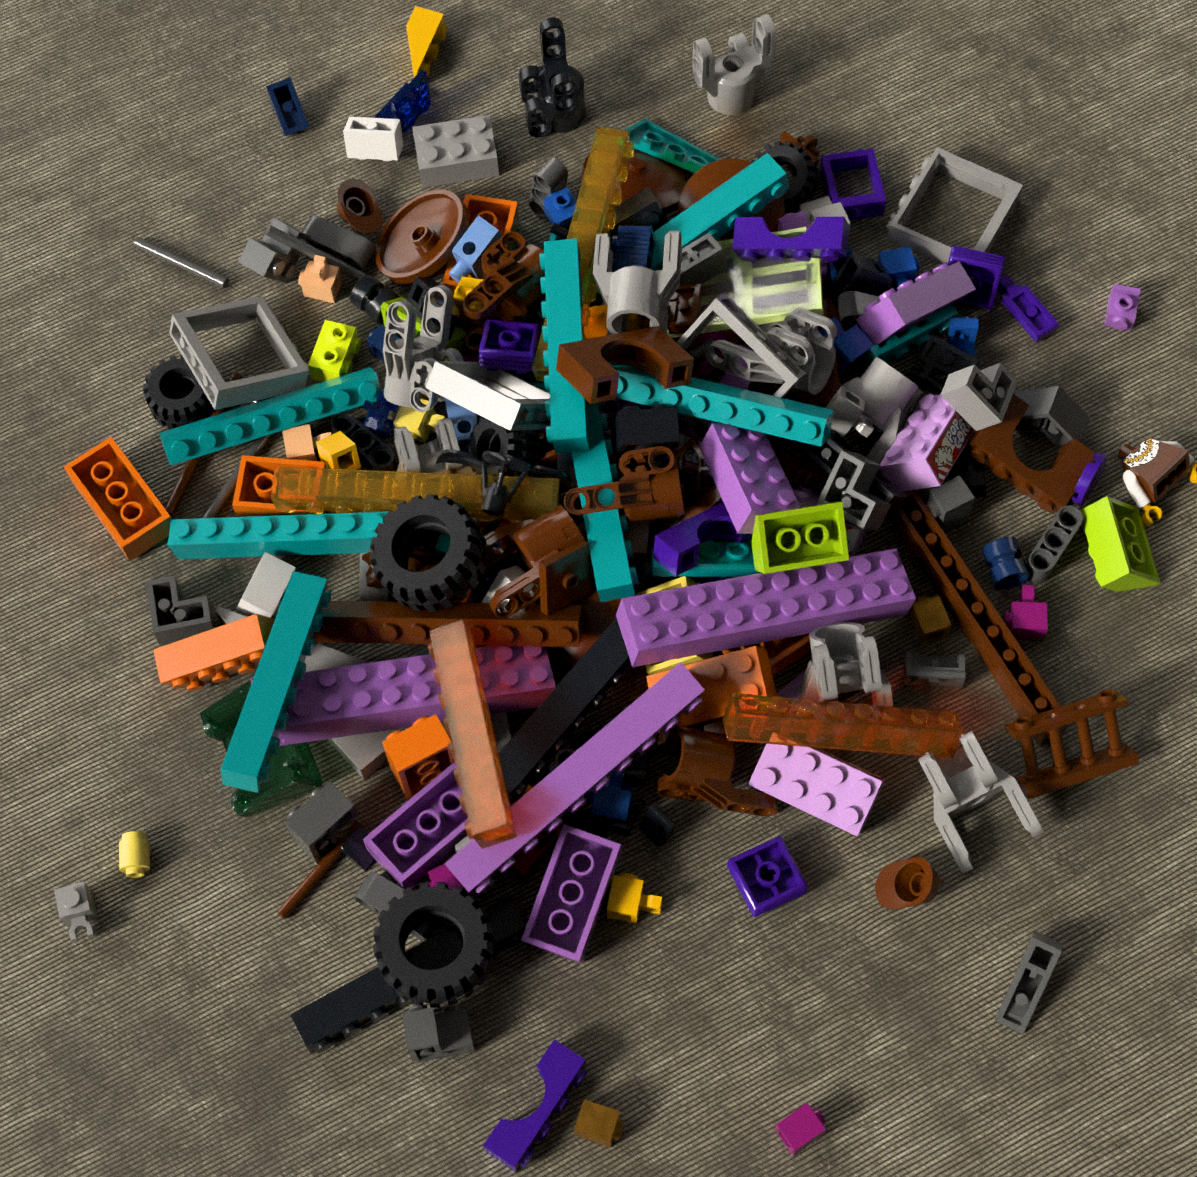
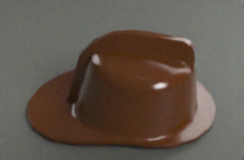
M349 179L344 181L338 189L337 212L341 219L364 233L379 231L383 225V216L374 191L361 180Z
M913 857L887 865L880 872L876 880L875 892L882 906L898 910L916 905H926L933 901L939 887L944 885V881L938 877V874L928 860L923 857Z

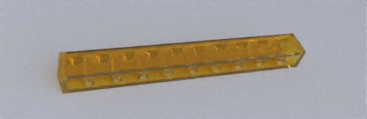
M597 127L567 239L577 238L581 253L584 326L589 325L590 302L595 301L597 294L593 275L596 234L609 233L610 229H614L616 221L615 207L620 205L622 199L621 184L626 182L628 176L627 161L628 158L632 159L634 154V142L630 140L629 131ZM545 318L544 325H547V318ZM542 333L532 366L537 381H544V375H549V367L544 366L543 350H548V342L544 343Z
M275 466L271 499L276 509L286 513H292L296 510H307L313 514H322L324 511L362 513L394 512L398 508L397 505L403 501L409 503L412 501V497L421 495L423 499H426V495L433 494L438 495L440 499L444 496L451 498L455 503L462 505L472 518H477L481 521L506 519L509 522L515 523L528 519L535 520L559 506L561 486L559 478L525 477L513 495L511 503L506 504L503 517H497L481 511L484 497L481 496L483 490L482 475ZM487 475L488 487H490L491 483H497L499 476ZM504 476L502 485L508 487V493L519 477Z

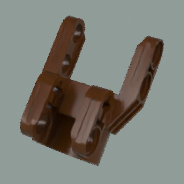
M507 232L482 255V270L485 273L482 278L483 281L464 298V313L471 319H481L465 336L464 347L471 356H479L480 347H473L469 342L473 338L482 339L485 321L518 322L522 316H526L546 297V294H542L540 278L545 277V270H541L539 254L544 253V251L535 245L529 244L525 241L523 235L518 232ZM510 241H516L521 246L517 250H509L505 245ZM499 259V262L497 264L493 263L492 265H489L490 260L492 262H496ZM495 284V286H492V287L490 288L491 292H489V290H488L487 288H488L490 285ZM478 301L484 307L480 311H473L468 305L471 302Z
M664 446L625 452L619 460L620 470L624 474L619 482L574 488L568 491L564 497L565 508L570 513L579 517H584L583 514L619 509L620 512L625 511L626 519L631 523L685 515L678 462L673 452ZM660 454H666L670 457V463L665 468L655 466V459ZM648 456L651 471H647L646 465L637 466L636 472L632 473L629 468H626V465H630L633 458H635L637 463H645L644 457ZM603 489H611L615 493V501L609 506H604L599 502L598 495ZM579 493L585 496L586 504L581 510H576L574 506L575 500L580 497Z
M561 505L535 520L528 519L502 525L484 536L487 543L485 548L488 551V559L482 563L486 566V569L514 551L519 553L530 569L495 592L490 600V608L494 614L501 619L508 618L539 599V562L584 540L573 519ZM503 541L498 549L491 550V547L496 542ZM590 555V576H591L594 571H593V565H592V560H591V555ZM534 583L532 589L528 592H523L527 585ZM509 599L507 605H505L502 608H498V605L503 600Z
M728 717L705 725L702 729L676 725L666 735L659 734L658 749L665 755L680 757V761L673 774L663 773V776L658 779V795L694 802L708 801L720 810L756 816H772L777 814L778 800L767 793L731 787V777L736 763V751L733 742L755 746L767 743L772 730L776 729V726L763 722Z

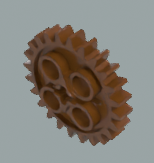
M766 434L786 477L794 484L799 482L803 487L808 485L812 489L817 487L822 490L830 475L790 439Z

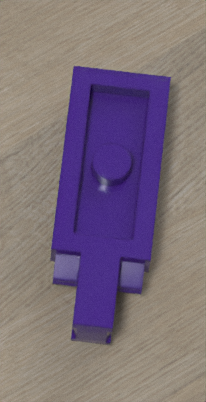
M1008 275L1000 279L998 291L1001 294L1000 299L1003 305L1036 343L1058 330L1059 323L1026 285H1016Z

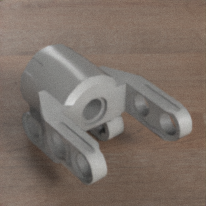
M768 14L757 17L753 21L751 47L745 35L740 33L729 37L728 54L715 58L710 44L705 37L693 41V75L699 88L704 87L707 90L709 105L715 111L730 116L739 115L749 110L754 103L756 81L761 80L774 58L775 27Z
M680 230L668 231L665 235L663 270L655 271L643 266L632 265L612 272L613 252L611 250L609 233L596 234L593 275L596 287L608 308L606 322L608 335L626 332L627 313L641 314L650 319V327L659 326L667 334L669 301L680 285L682 236Z
M438 285L430 288L426 293L420 336L414 338L417 315L412 304L406 300H399L388 307L383 344V356L386 367L384 397L387 401L395 405L414 408L418 412L428 411L438 401H445L444 397L425 387L428 382V372L432 371L435 361H446V358L449 357L450 362H463V357L458 350L454 348L445 349L449 339L453 308V294L449 287ZM436 291L440 292L444 297L442 306L437 304L434 299ZM398 306H402L407 312L405 321L398 317ZM432 318H436L440 322L441 329L439 332L432 328ZM395 333L400 334L402 338L394 341ZM419 393L429 398L428 405H424L420 401Z
M754 308V312L766 311L762 308ZM796 308L785 317L784 321L761 324L760 328L806 372L794 388L813 395L819 393L828 382L835 364L836 351L833 346L834 338L837 335L835 323L822 315L803 308ZM818 326L823 327L827 331L828 337H824L819 333ZM726 340L714 341L705 349L707 361L718 369L749 381L785 383L752 350ZM714 348L719 349L723 353L724 359L716 355ZM738 357L746 361L748 368H744L739 363Z
M875 357L860 379L856 377L841 386H844L865 400L862 415L874 420V425L884 431L866 457L880 465L886 452L891 448L897 435L902 431L903 425L918 406L920 399L923 398L924 392L918 389L919 386L878 357Z
M451 418L438 420L435 426L437 438L419 446H415L412 433L406 426L394 428L395 445L400 460L392 492L395 510L398 508L397 505L403 501L406 503L411 502L409 495L425 496L437 494L450 487L460 485L467 512L479 528L487 527L488 517L486 513L481 511L483 497L481 496L476 472H473L469 465L457 463L436 464L437 458L444 450L453 449L460 451Z
M839 622L823 625L811 631L809 637L812 660L808 662L798 690L805 741L820 748L824 738L818 697H820L821 701L837 699L839 693L864 689L865 693L872 692L875 719L879 723L882 735L896 733L891 683L880 669L875 639L873 636L866 637L865 626L859 623Z
M972 731L961 735L960 741L963 746L951 754L936 759L933 753L929 754L927 752L926 755L918 758L934 789V821L962 874L974 869L971 864L972 857L951 817L979 806L995 794L1003 790L1005 791L1025 830L1029 831L1033 838L1044 833L1016 779L986 758Z

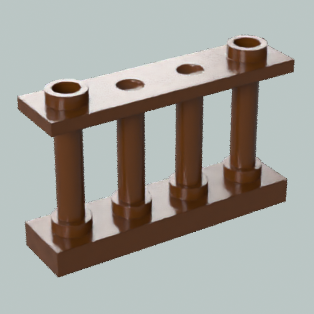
M1102 690L1096 696L1030 717L1021 716L1016 718L1014 722L1005 724V730L1016 741H1021L1027 772L1024 775L1015 777L1024 796L1027 799H1031L1139 764L1137 752L1125 742H1121L1116 709L1128 705V699L1117 690ZM1104 713L1110 745L1105 749L1094 752L1088 718ZM1076 722L1082 754L1080 757L1066 761L1060 727ZM1048 731L1054 763L1052 766L1039 770L1032 736Z

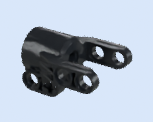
M556 17L543 20L539 26L543 66H526L518 74L521 99L526 103L525 111L528 132L532 137L536 138L544 137L551 131L567 133L575 130L585 118L584 79L581 72L567 63L565 31L562 20ZM552 28H556V29H557L556 31H553V32H547L549 29H552ZM558 45L556 48L548 49L550 46Z

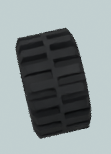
M775 141V146L773 147L767 144L764 146L765 151L763 153L758 150L755 154L758 157L757 160L768 153L779 166L790 164L797 168V176L794 183L782 197L785 213L789 209L792 212L798 211L797 206L806 203L805 200L807 198L812 200L814 197L812 191L818 187L816 179L819 177L815 169L816 165L807 152L797 144L794 146L789 141H785V144Z
M182 355L180 359H177L176 356H171L170 360L166 362L163 359L159 361L160 365L158 367L153 366L150 369L152 374L146 375V384H143V391L150 411L160 425L163 427L167 425L168 429H173L211 416L213 406ZM178 388H193L192 392L182 399L174 400L168 398Z
M481 417L480 422H476L474 431L471 432L468 450L470 454L478 456L481 461H484L482 458L483 452L493 451L503 454L505 457L511 456L529 463L531 467H534L536 459L538 460L539 458L538 448H540V441L537 440L539 435L537 430L510 431ZM488 463V482L497 483L501 466ZM471 466L472 471L476 472V477L482 479L481 468ZM506 468L502 484L514 485L522 472Z

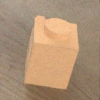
M315 255L314 261L309 260L305 270H301L299 285L302 287L304 297L335 303L342 284L340 268L328 265L326 257Z
M310 424L283 430L287 459L317 461L316 453H318L316 441L332 435L331 432L313 437Z

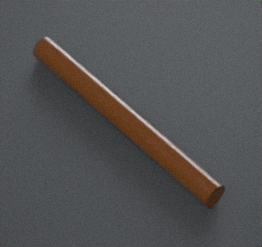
M358 821L351 825L276 911L278 915L286 919L343 854L341 846L356 828L361 826L365 829Z

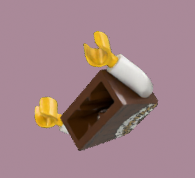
M1147 438L1137 448L1124 444L1118 452V458L1123 460L1124 483L1138 508L1142 507L1145 511L1142 515V521L1147 526L1153 524L1149 513L1154 514L1157 520L1162 517L1161 509L1157 506H1151V501L1153 503L1158 502L1186 474L1190 482L1197 484V463L1194 462L1195 458L1176 441H1158L1153 438Z

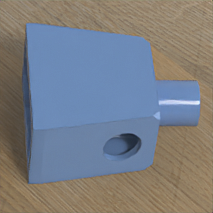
M479 215L452 250L457 264L451 269L449 275L457 283H459L462 276L467 277L471 275L476 279L483 278L485 273L482 270V255L502 237L497 228ZM499 259L496 262H492L490 260L489 265H492L493 263L497 264L499 262Z
M445 398L448 418L452 420L460 451L469 453L470 435L474 431V425L478 422L476 413Z

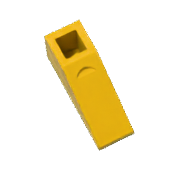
M415 6L406 27L415 87L419 89L423 79L426 80L429 76L430 64L438 56L439 44L441 40H445L448 26L445 25L443 13Z

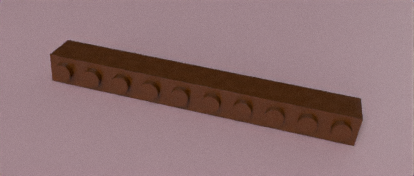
M904 491L903 493L908 497V500L895 517L890 520L1019 717H1030L1061 707L917 491ZM1068 724L1060 727L1061 735L1065 733ZM1048 731L1032 736L1038 746L1050 741Z
M330 601L329 607L322 610V627L320 632L314 633L313 639H315V642L580 647L583 634L582 605H567L547 616L541 612L540 604H529L512 616L501 619L491 610L490 603H453L454 606L447 609L439 606L438 611L428 612L425 607L423 611H416L410 606L405 607L399 602ZM500 603L498 608H502L507 604Z

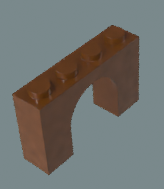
M659 326L559 344L556 370L590 404L616 399L619 373L612 367L613 365H628L643 369L652 375L665 389L690 384L694 358Z
M1013 393L1003 421L978 431L974 430L963 449L970 453L972 459L984 463L991 468L997 477L1006 479L1013 484L1019 493L1035 500L1041 509L1054 514L1067 505L1076 490L1075 487L1086 465L1093 462V455L1095 453L1074 438L1062 445L1046 471H1037L1025 466L1014 452L1012 438L1014 430L1028 409L1029 404Z

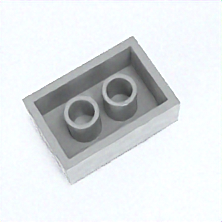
M490 115L412 127L422 188L499 176Z

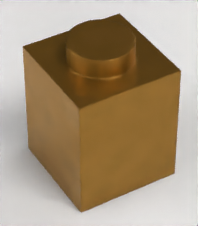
M939 595L931 598L930 596L920 597L914 601L910 608L909 617L921 645L948 637L952 625Z
M584 1100L574 1133L577 1137L611 1147L613 1139L619 1141L625 1122L620 1121V1111Z

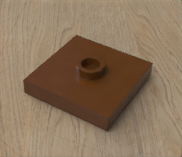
M581 540L539 562L540 605L543 614L549 616L591 593L590 546L588 542Z

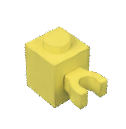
M420 399L424 405H428V400ZM401 406L393 424L395 428L406 426L412 433L414 442L425 443L430 431L436 433L435 426L438 420L445 419V416L436 414L434 408L425 412H418L414 408Z

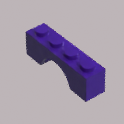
M735 217L732 249L744 261H756L757 258H767L771 261H783L784 258H794L798 261H810L811 258L837 261L838 258H847L849 224L845 217H816L812 226L805 233L793 238H782L770 232L769 226L763 217Z
M722 502L655 535L653 559L672 574L678 576L698 566L700 544L712 539H727L742 543L751 539L752 534L737 533L725 504Z
M554 1039L537 1064L538 1073L545 1083V1095L541 1105L532 1115L524 1119L513 1121L500 1119L483 1145L485 1152L515 1172L518 1171L520 1166L526 1168L535 1154L532 1150L538 1139L543 1141L547 1137L553 1126L549 1122L556 1112L561 1114L570 1101V1098L567 1096L573 1086L578 1088L588 1073L584 1070L586 1068V1060Z

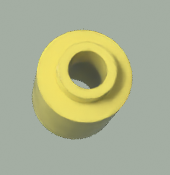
M133 831L124 833L122 840L119 842L120 872L125 873L128 878L143 877L144 873L150 870V842L146 839V833Z

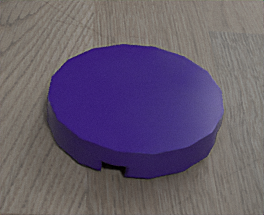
M1096 452L1093 455L1096 461L1095 463L1090 462L1087 464L1075 487V493L1078 496L1073 495L1071 498L1073 503L1079 506L1085 504L1104 470L1108 459L1107 455Z

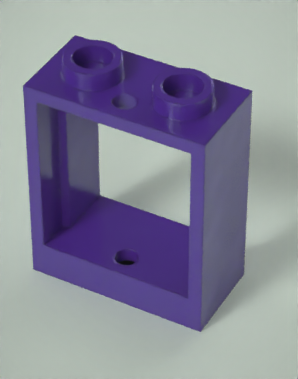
M857 149L852 152L830 153L821 156L820 175L825 196H829L832 204L841 202L849 221L884 216L886 198L874 149ZM868 168L873 194L838 198L832 173Z

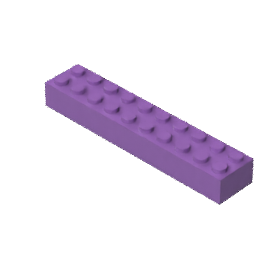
M896 548L852 556L847 561L768 574L758 573L621 599L616 618L631 665L636 667L809 634L814 629L831 623L852 622L862 624L904 616L908 613L916 597Z
M486 646L305 672L303 680H298L296 684L298 693L295 704L293 706L289 705L287 713H289L287 727L285 731L280 730L278 738H280L279 746L411 727L419 718L424 716L430 717L434 714L437 715L440 722H447L445 712L475 707L477 717L504 711L508 713L536 709L556 688L546 647Z
M680 662L444 863L469 894H472L474 891L478 895L481 894L493 883L490 877L497 871L504 874L516 863L514 857L518 853L523 851L527 854L540 843V840L537 838L544 831L548 834L552 833L563 823L561 816L568 810L571 814L579 810L586 803L585 796L589 792L593 791L596 795L609 783L610 779L608 776L615 771L619 775L632 764L633 759L631 756L637 751L642 755L655 744L657 740L655 736L659 732L666 735L680 721L678 716L684 712L688 716L703 701L701 695L705 689Z

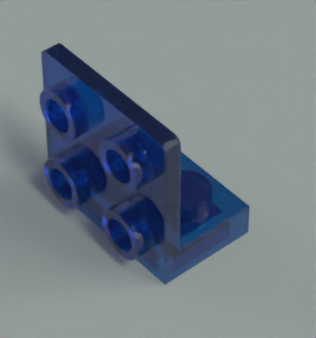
M421 70L410 83L406 82L378 112L375 118L400 119L402 135L406 130H410L415 120L422 113H425L431 105L427 72Z

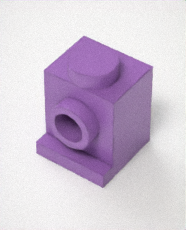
M1113 284L1108 298L1104 326H1110L1117 330H1132L1136 319L1141 289Z

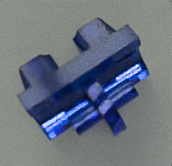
M383 390L377 396L376 405L365 400L363 408L368 411V415L363 425L376 433L389 437L394 425L393 422L397 416L395 412L400 406L387 401Z

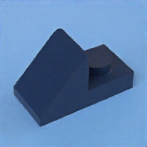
M291 77L266 86L272 110L276 113L284 136L309 127Z

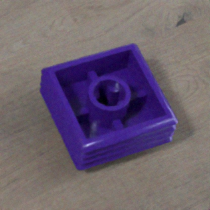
M952 246L948 265L950 266L960 261L967 275L975 278H970L976 288V290L957 303L992 310L1003 272L1005 257Z
M499 320L485 321L479 348V366L490 371H498L500 369L514 370L517 373L534 371L540 343V325L536 323Z
M777 836L728 860L727 868L753 917L764 914L807 892L808 885L782 836ZM766 871L768 875L774 874L772 881L762 880V872Z

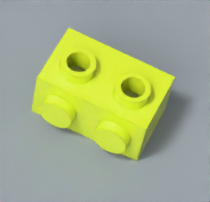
M328 320L324 321L308 363L311 379L324 382L352 372L353 356L359 353L361 347V339L358 338L356 327Z

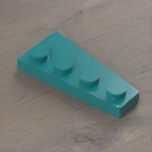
M646 118L621 131L617 140L620 143L694 173L709 163L721 160Z
M950 305L926 318L921 323L922 327L919 328L917 324L908 327L899 338L895 334L887 338L880 347L877 344L870 347L858 366L864 374L875 357H878L885 363L894 357L896 360L903 358L910 352L909 348L916 344L918 347L923 346L932 334L937 331L940 334L946 332L950 319L955 318L958 312L953 305Z
M752 538L742 543L732 540L714 542L713 539L700 544L698 566L678 576L742 577L761 573L756 571L754 567ZM651 548L652 576H675L653 559L654 548Z

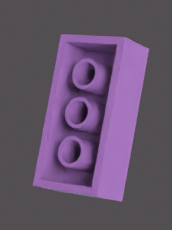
M960 261L950 266L945 262L933 270L934 274L931 275L930 271H927L915 279V283L912 280H908L897 287V292L892 288L879 296L880 302L876 300L863 308L865 313L856 320L872 344L879 345L885 342L887 338L903 333L908 327L914 324H921L929 316L950 305L956 304L976 290Z
M711 424L699 449L738 534H753L755 516L758 514L801 508L765 433L730 424Z
M454 762L363 839V842L373 858L401 888H412L428 874V871L434 869L454 852V846L477 827L479 829L482 828L472 817L489 798Z
M563 824L521 941L582 964L621 856L622 845Z

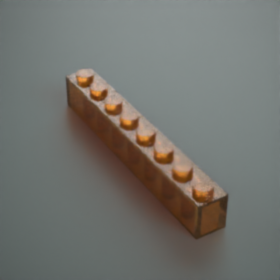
M462 619L429 631L432 643L428 644V649L437 666L433 668V674L437 684L441 686L442 692L438 693L439 702L443 710H446L447 717L443 718V722L448 735H451L452 742L448 744L449 751L453 760L457 763V768L454 769V776L457 784L462 787L463 794L459 795V800L463 811L468 816V821L465 822V829L469 839H474L483 849L515 838L517 834L473 635Z
M736 693L731 694L722 720L728 741L924 756L929 752V754L933 753L934 757L941 758L954 757L960 743V738H962L961 735L964 734L956 712Z

